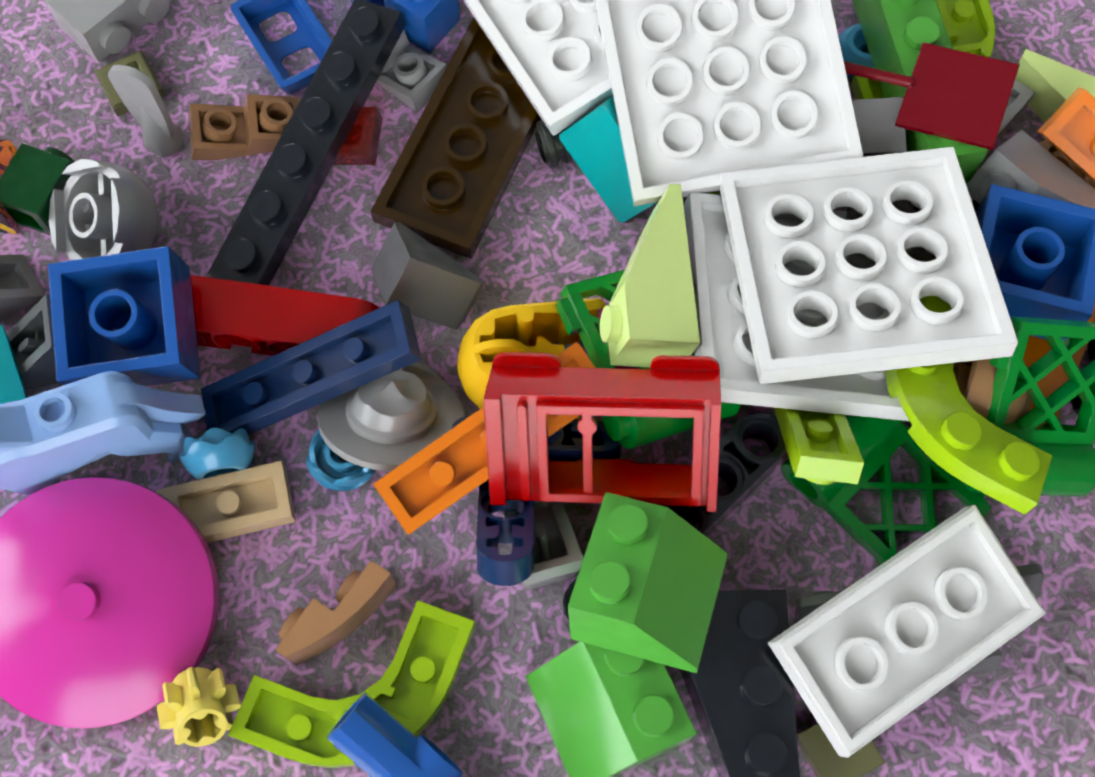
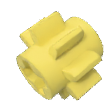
M189 667L178 674L173 682H164L162 687L165 702L157 705L160 729L173 728L176 745L185 743L190 746L201 747L216 742L225 734L226 730H230L233 724L231 712L239 709L241 705L236 684L225 685L222 669L217 668L211 671L203 667Z

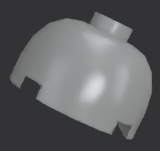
M79 159L66 167L62 174L71 176L67 180L64 190H53L49 208L48 222L50 234L57 252H66L70 260L151 249L158 231L159 216L155 197L144 180L129 168L111 162Z

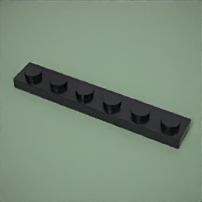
M365 0L353 1L208 271L213 278L270 286L406 26L401 12Z

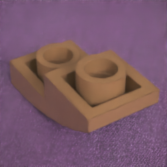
M246 94L244 106L190 103L188 121L192 160H221L273 152L300 102L299 97Z
M370 560L362 572L359 570L353 571L343 582L336 595V601L339 604L334 611L315 598L310 601L305 609L302 607L295 609L280 629L279 638L282 641L275 651L296 666L334 647L361 626L395 589L397 584L391 573Z

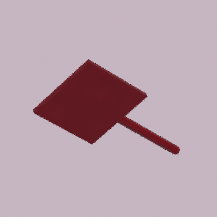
M924 42L922 43L911 76L844 61L847 74L907 88L895 126L990 150L994 148L1020 64Z

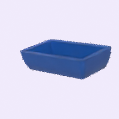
M238 0L231 5L232 13L280 89L287 94H294L307 87L332 40L306 0ZM280 12H287L297 25L296 31L275 42L268 41L259 28L260 23ZM303 48H311L320 63L291 77L282 64L283 59Z

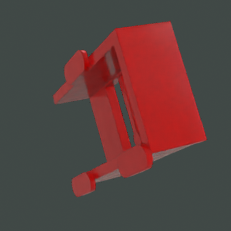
M501 352L494 357L483 398L490 505H506L507 500L602 503L605 492L656 505L707 506V512H716L721 385L720 365L715 358L709 356L661 355L652 359L650 369L564 368L561 367L559 357L552 353ZM547 414L582 415L578 421L577 428L582 434L583 459H579L576 462L549 461ZM592 416L694 418L692 465L643 464L624 459H593V434L597 430V421Z

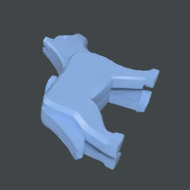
M107 371L22 400L0 404V489L29 496L47 486L61 482L60 477L68 475L78 468L110 454L139 456L167 453L170 463L180 460L179 453H183L184 439L187 437L193 438L192 433L185 425L199 420L206 414L201 396L153 389L136 384L129 376L123 373Z

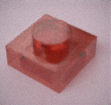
M376 107L361 108L357 115V120L345 143L341 145L333 165H376L383 119Z

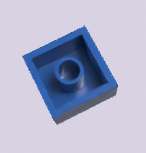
M991 184L976 211V216L1010 319L1011 316L1087 322L1092 316L1095 302V209ZM1030 335V336H1033V337H1037V338H1041V339H1045V340H1046L1045 336Z
M169 246L48 264L57 382L66 385L107 371L123 373L129 376L136 384L142 386L201 378L190 267Z

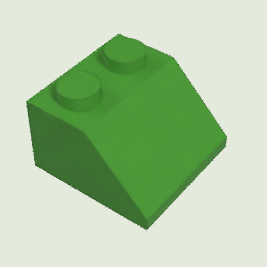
M605 492L568 604L570 638L697 674L728 553L668 507Z
M578 642L525 676L569 777H614L690 741L697 734L663 664L584 642Z

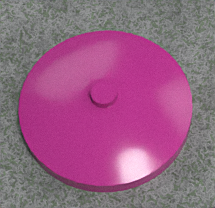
M101 477L77 478L62 481L32 493L18 502L0 518V696L7 703L20 712L51 725L80 729L99 728L135 718L152 710L165 701L162 687L164 682H173L174 678L187 670V668L199 666L209 648L217 623L219 581L215 562L204 536L192 519L174 502L150 488L128 481Z

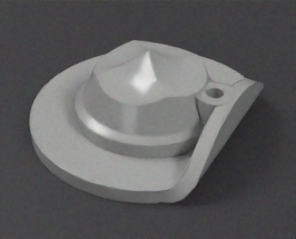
M415 362L319 404L318 427L327 446L346 461L368 469L392 471L451 430L453 423L459 418L464 417V408L458 395L435 369L423 363Z

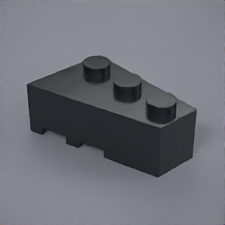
M786 590L719 591L697 674L679 669L719 777H800L793 683L768 645L769 641L789 628Z

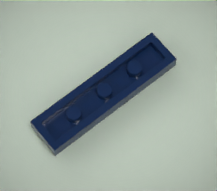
M396 300L201 388L207 430L221 428L234 433L236 430L244 428L249 435L422 360L410 308L401 301Z

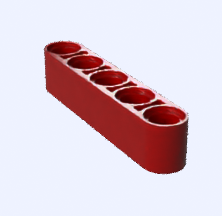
M190 275L197 345L230 350L231 345L251 347V353L274 356L380 308L374 303L353 297Z

